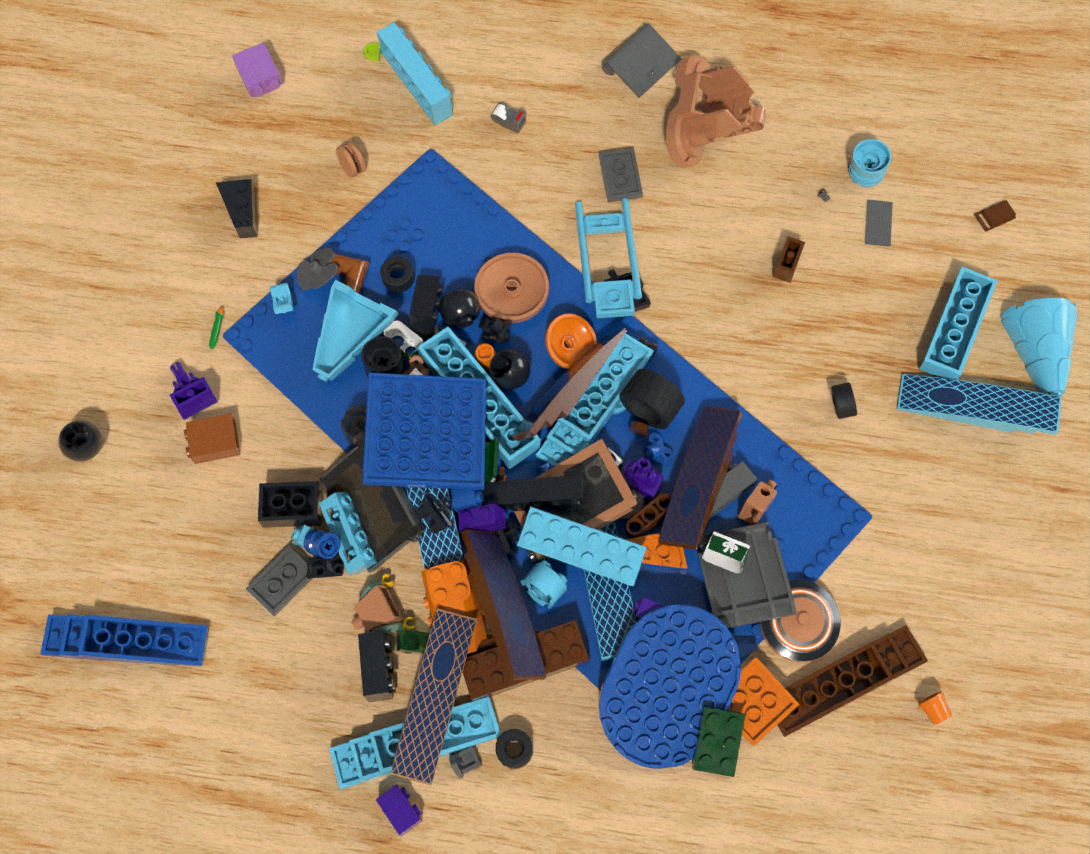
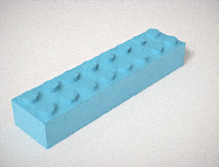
M449 327L417 347L418 355L423 358L424 364L434 376L486 379L485 440L490 443L495 438L499 439L498 456L509 469L540 448L541 439L537 434L520 441H516L512 437L524 418Z

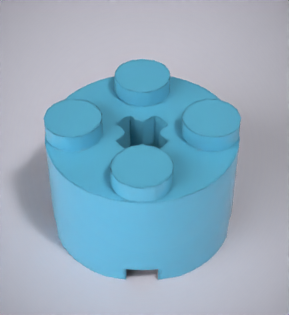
M545 560L541 563H536L520 581L522 587L526 585L528 588L526 593L541 606L547 604L549 609L567 591V579L565 576L553 571L551 565Z

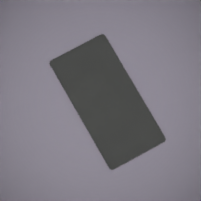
M867 200L865 244L891 246L892 202Z

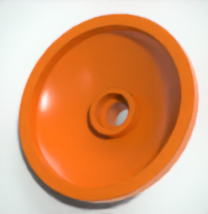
M563 314L555 318L549 324L545 335L546 348L550 357L556 364L565 369H569L597 344L596 335L591 325L584 318L575 314Z

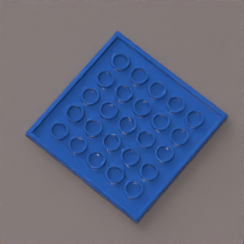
M369 373L362 485L484 490L486 379Z

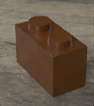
M787 237L773 275L774 278L791 283L805 245L804 241Z

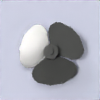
M322 248L313 253L310 262L304 260L299 264L296 276L301 289L304 291L310 288L317 289L334 277L338 271V265L335 263L328 264L335 256V252L332 249Z

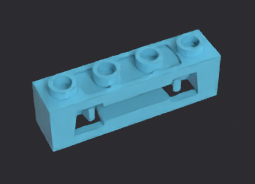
M336 492L321 501L319 505L329 530L339 538V554L347 574L361 573L376 564L374 552L369 545L367 535L362 528L359 516L354 509L348 492ZM330 509H332V512L334 514L332 516L336 519V521L332 520L331 515L329 513ZM346 550H348V555H351L352 560L350 562L346 555Z

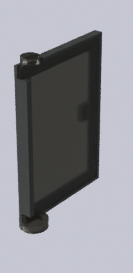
M365 431L353 438L356 447L319 479L328 496L336 492H348L351 497L352 504L359 516V521L367 535V540L377 562L367 569L368 573H371L411 541L417 542L422 539V532L425 531V528L402 487L362 485Z

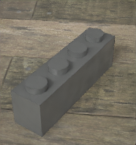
M744 462L738 465L735 463L728 468V473H726L709 519L756 485L758 479Z

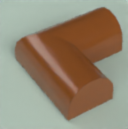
M335 254L329 264H337L338 271L336 274L345 276L343 284L360 294L370 263L365 260Z

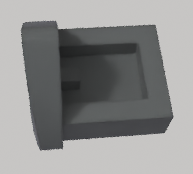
M473 746L455 755H449L451 767L459 779L463 778L464 774L481 767Z

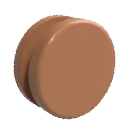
M347 142L345 145L336 148L338 161L349 177H355L357 172L362 173L365 171L362 155L352 142Z

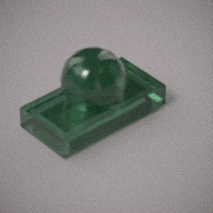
M403 629L397 630V651H402L406 654H424L430 633Z

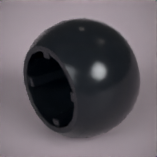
M468 289L455 290L446 294L441 299L440 315L448 325L466 328L472 325L480 314L479 300Z
M513 348L503 349L496 353L491 360L489 367L490 376L500 388L506 390L518 389L529 379L531 373L530 361L520 350Z
M76 420L62 428L58 438V445L63 455L68 459L76 462L88 461L99 453L102 446V435L99 429L91 422Z

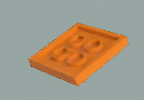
M755 657L741 670L739 685L728 710L745 714L742 735L754 747L800 704L761 661Z

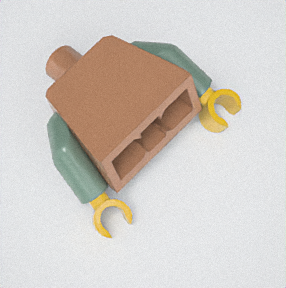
M384 574L382 581L378 580L363 589L359 602L355 605L359 616L352 620V625L356 630L364 627L367 631H383L384 634H393L403 631V628L408 631L415 628V625L409 627L406 622L413 620L412 617H407L401 623L403 618L388 588L394 586V580L388 583L385 582L390 578L389 574Z

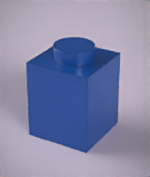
M452 489V509L458 513L460 510L481 506L483 502L482 492L479 490Z

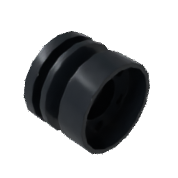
M382 336L372 338L362 349L361 357L367 378L369 373L402 374L404 372L405 366L399 344L394 339Z

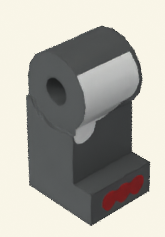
M499 103L492 112L491 119L502 127L519 134L526 123V112L522 110L515 111Z

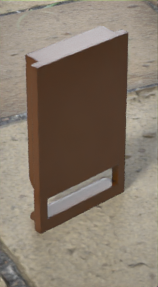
M1007 200L974 214L985 232L1016 219V213ZM979 214H982L990 228H987Z

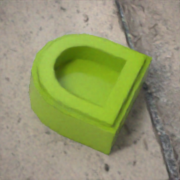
M369 43L364 46L363 53L367 60L379 62L381 55L379 43Z

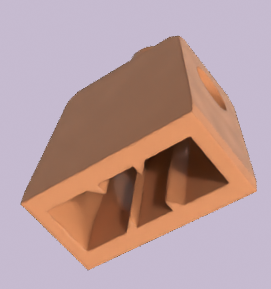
M767 480L766 483L760 482L746 500L738 518L749 525L759 523L777 494V484L772 480Z

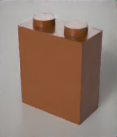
M231 413L186 422L184 436L189 446L186 447V454L195 464L240 455L236 420Z

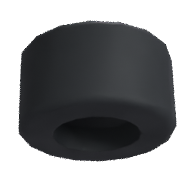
M394 256L388 258L381 266V278L384 286L389 291L401 293L412 287L415 274L412 264L408 259ZM395 271L405 272L401 278L395 279L391 277V274Z
M847 382L832 386L831 392L838 419L856 416L857 407L851 384Z
M510 729L498 737L495 752L498 760L504 766L510 769H519L531 760L533 744L525 732L519 729ZM511 741H518L522 745V753L517 757H511L507 754L506 747Z

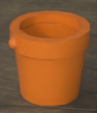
M481 344L475 351V360L487 373L490 372V363L496 352L489 344Z
M942 691L934 693L918 703L919 709L925 712L934 725L952 716Z

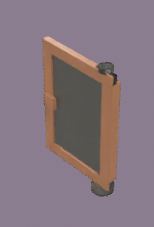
M603 439L534 478L583 475L588 481V504H582L580 507L562 505V508L557 509L543 507L541 510L597 530L633 510L632 508L639 505L637 502L640 500L639 495L635 489L630 490ZM524 508L523 511L519 512L514 511L522 528L530 508ZM526 549L528 556L534 564L546 558H551Z

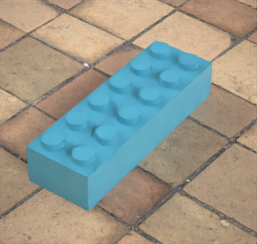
M394 22L377 31L381 54L433 124L437 125L453 116L450 91L447 88L444 89L440 78L433 74L431 66L424 62L422 54L415 50L413 42L410 39L407 40L401 27L398 28Z
M961 267L955 277L919 370L939 378L959 379L998 280Z
M534 507L529 509L517 546L630 586L635 585L647 550L646 546Z

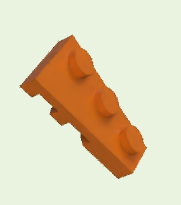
M660 533L627 539L647 547L643 564L688 569L684 549L682 547L659 544Z

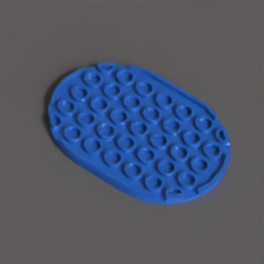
M673 604L648 612L628 630L607 672L599 695V716L602 728L610 743L626 759L640 766L653 769L678 767L686 764L694 758L703 706L728 710L740 681V653L735 639L720 619L706 610L695 606Z

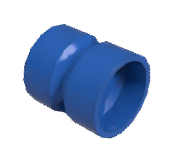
M315 529L306 534L304 548L309 554L330 559L339 552L340 541L335 534Z

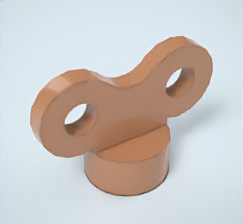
M413 355L409 361L410 368L402 374L408 375L416 368L423 375L428 376L430 369L423 366L424 360L420 355Z

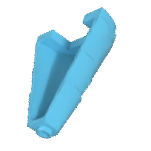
M335 280L331 286L313 364V371L318 373L317 377L325 382L328 380L333 381L356 361V357L362 353L365 344L372 338L378 337L387 329L399 313L382 303L379 305L358 294L351 287Z
M1040 298L1026 301L1024 305L1018 308L1015 305L1008 308L1000 315L1001 323L1015 345L1014 348L1027 367V373L1040 393L1061 397L1065 393L1071 367L1070 358L1078 318L1076 304H1071L1070 300L1064 298Z

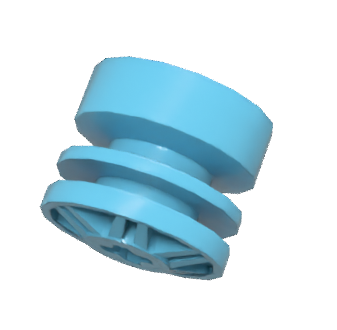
M877 139L861 141L856 145L848 166L850 178L862 187L878 185L885 177L891 162L889 147Z

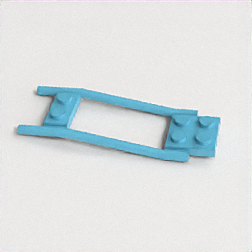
M627 198L621 200L623 215L621 213L583 217L582 202L575 203L585 301L587 303L595 301L596 318L634 316L633 298H642L629 200ZM625 230L632 281L621 280L594 282L591 284L585 233L587 235L623 232Z

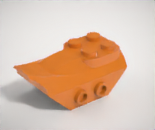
M453 561L421 571L427 595L423 597L426 609L430 608L431 616L428 617L430 628H432L437 608L475 618L477 621L468 653L477 651L479 644L482 640L487 639L482 619L484 614L467 578L471 573L467 561Z

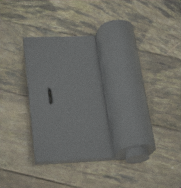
M645 23L602 62V70L605 74L611 76L616 73L635 95L640 98L682 58L651 25Z

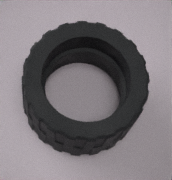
M645 368L638 369L619 395L621 403L628 412L648 426L661 430L669 427L685 404L683 394L671 381L661 374Z

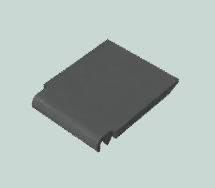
M769 521L717 532L750 546L741 573H734L705 561L702 556L713 533L702 535L699 543L701 553H698V558L711 611L728 629L797 615L776 537L772 538Z

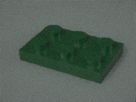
M703 706L692 764L693 770L731 777L735 776L745 720L744 713Z

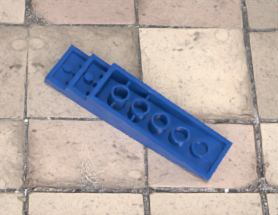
M48 614L40 654L42 656L202 666L208 626L95 615L61 616Z

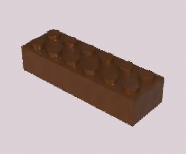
M576 620L535 634L547 677L590 662ZM498 647L467 657L463 669L464 679L472 701L491 697L537 681L512 680Z

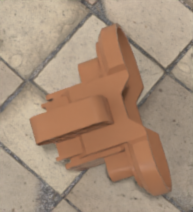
M698 54L690 55L680 60L675 83L681 88L678 104L669 112L666 127V144L674 163L681 168L695 166L700 162L705 145L713 143L715 138H728L762 130L765 123L766 109L761 106H754L751 103V97L755 91L749 87V81L735 66L711 68L709 63ZM699 88L703 91L702 102L699 103L698 107L702 112L695 111Z

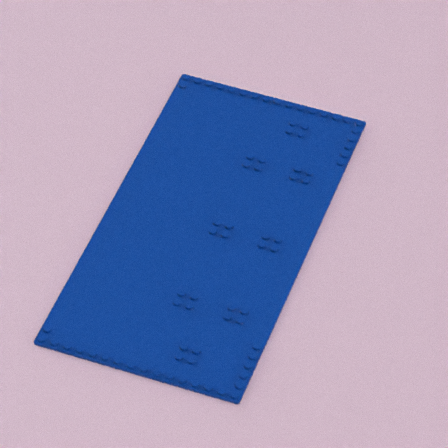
M433 149L427 150L316 250L330 248L335 254L368 261L370 265L360 295L379 305L382 303L396 310L399 314L394 321L402 322L409 329V313L417 275L440 276V284H443V295H440L442 299L446 294L459 289H468L475 294V279L479 270L488 260L497 255L520 253L530 256L539 262L549 280L547 302L534 317L523 322L512 323V326L507 328L510 332L508 342L498 343L495 339H484L481 336L483 331L478 327L483 318L493 319L481 308L478 318L474 320L472 325L466 328L448 325L442 319L439 309L438 321L436 322L439 331L449 327L457 338L466 342L465 347L473 357L477 347L481 344L491 345L496 353L503 349L513 348L520 350L527 356L531 365V373L527 382L514 390H506L498 386L524 419L546 392L568 370L553 361L545 343L546 330L549 324L558 316L575 314L584 318L593 328L597 343L605 336L625 328L627 330L626 334L637 341L643 337L647 339L648 343L658 345L655 356L650 362L646 363L644 368L659 373L671 381L683 394L685 404L667 429L661 430L649 426L648 437L652 433L659 434L663 439V445L674 453V458L670 462H665L660 457L652 461L649 460L652 466L651 469L658 470L664 476L663 483L656 497L664 493L672 496L704 406L741 411L742 418L737 428L738 436L732 449L733 458L729 467L735 463L738 465L744 462L758 480L753 488L709 519L703 535L749 525L738 518L746 500L760 482L774 481L778 486L776 488L777 494L759 523L769 521L772 538L776 537L788 581L806 580L815 583L872 519V515L635 317L596 318L595 301L591 303L585 301L583 274ZM310 255L306 260L310 262V258L312 255ZM394 256L408 259L412 264L415 274L412 287L401 293L389 291L384 286L380 274L382 264L388 258ZM297 267L279 283H288L293 300V311L275 314L272 295L269 292L223 334V338L348 454L356 446H361L365 443L368 378L361 353L356 357V361L333 381L328 380L325 382L317 377V372L313 371L318 338L321 336L331 286L335 280L343 283L345 276L335 274L325 285L317 289L310 288L304 291L297 282ZM395 271L391 274V277L395 279L401 278L405 272ZM384 331L379 336L384 337ZM394 336L392 338L399 346L403 345L404 339L401 336ZM408 347L405 349V352L410 357L416 348ZM403 358L405 366L404 371H406L410 368V364L406 359ZM430 371L429 374H428V376H434V375L431 373V371ZM627 409L622 413L612 414L592 443L594 444L603 439L607 448L609 447L622 460L621 473L628 460L638 462L639 459L645 458L646 462L648 458L645 456L644 448L650 445L648 437L647 439L629 430L632 421H641L628 412ZM555 420L552 426L540 429L537 432L538 437L541 439L540 448L547 440L548 434L558 420ZM539 449L511 469L498 456L497 474L500 473V467H504V475L508 477V481L534 479L539 476L536 468L545 463L536 457ZM599 453L577 464L569 476L582 475V471L599 456ZM363 455L358 461H356V463H357L362 469H363L364 455ZM593 466L589 469L588 475L592 479H598L602 475V470L598 466ZM611 479L597 493L596 491L594 493L588 487V504H582L580 507L608 502L613 507L624 499L614 480ZM382 486L386 491L389 492V494L393 498H395L398 501L391 486ZM402 487L408 497L407 488ZM633 494L638 504L631 507L632 511L615 520L618 537L626 540L629 539L625 534L627 521L651 502L636 494ZM667 502L659 503L662 508L669 506ZM562 505V508L543 507L541 510L574 521L572 509L579 507ZM524 508L527 515L530 508ZM453 509L459 530V514ZM505 510L507 525L513 523L514 528L519 527L523 530L515 512ZM646 514L644 516L647 520H653L655 518L652 514ZM664 519L643 536L661 533ZM637 526L629 528L634 533L640 530ZM460 536L463 553L465 555L468 549L465 545L463 538ZM518 542L514 543L518 553L506 555L519 585L533 629L539 633L576 620L590 662L575 668L601 691L603 681L614 659L601 661L583 569L554 558L548 559L545 557L539 561L534 551L517 546ZM698 546L697 550L683 548L688 569L642 563L635 585H629L633 609L638 599L642 600L643 597H646L664 606L673 604L691 605L712 614L698 558V553H701L700 546ZM543 560L551 565L553 571L557 574L561 573L567 579V591L550 609L547 608V604L541 606L526 593L528 590L526 585L522 587L520 583L535 564L541 563ZM634 611L635 618H636V621H637V620L640 619V618H639V617H636V613H637V612ZM759 622L728 629L737 644L759 645L764 640ZM749 655L740 658V665L748 658Z

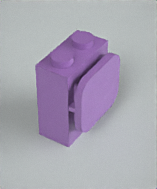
M264 43L232 55L235 66L250 97H259L278 89L283 84Z

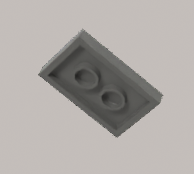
M634 148L600 152L599 162L607 203L621 201L623 198L628 200L643 198Z
M288 546L246 590L275 617L313 578L308 579L306 577L307 563Z

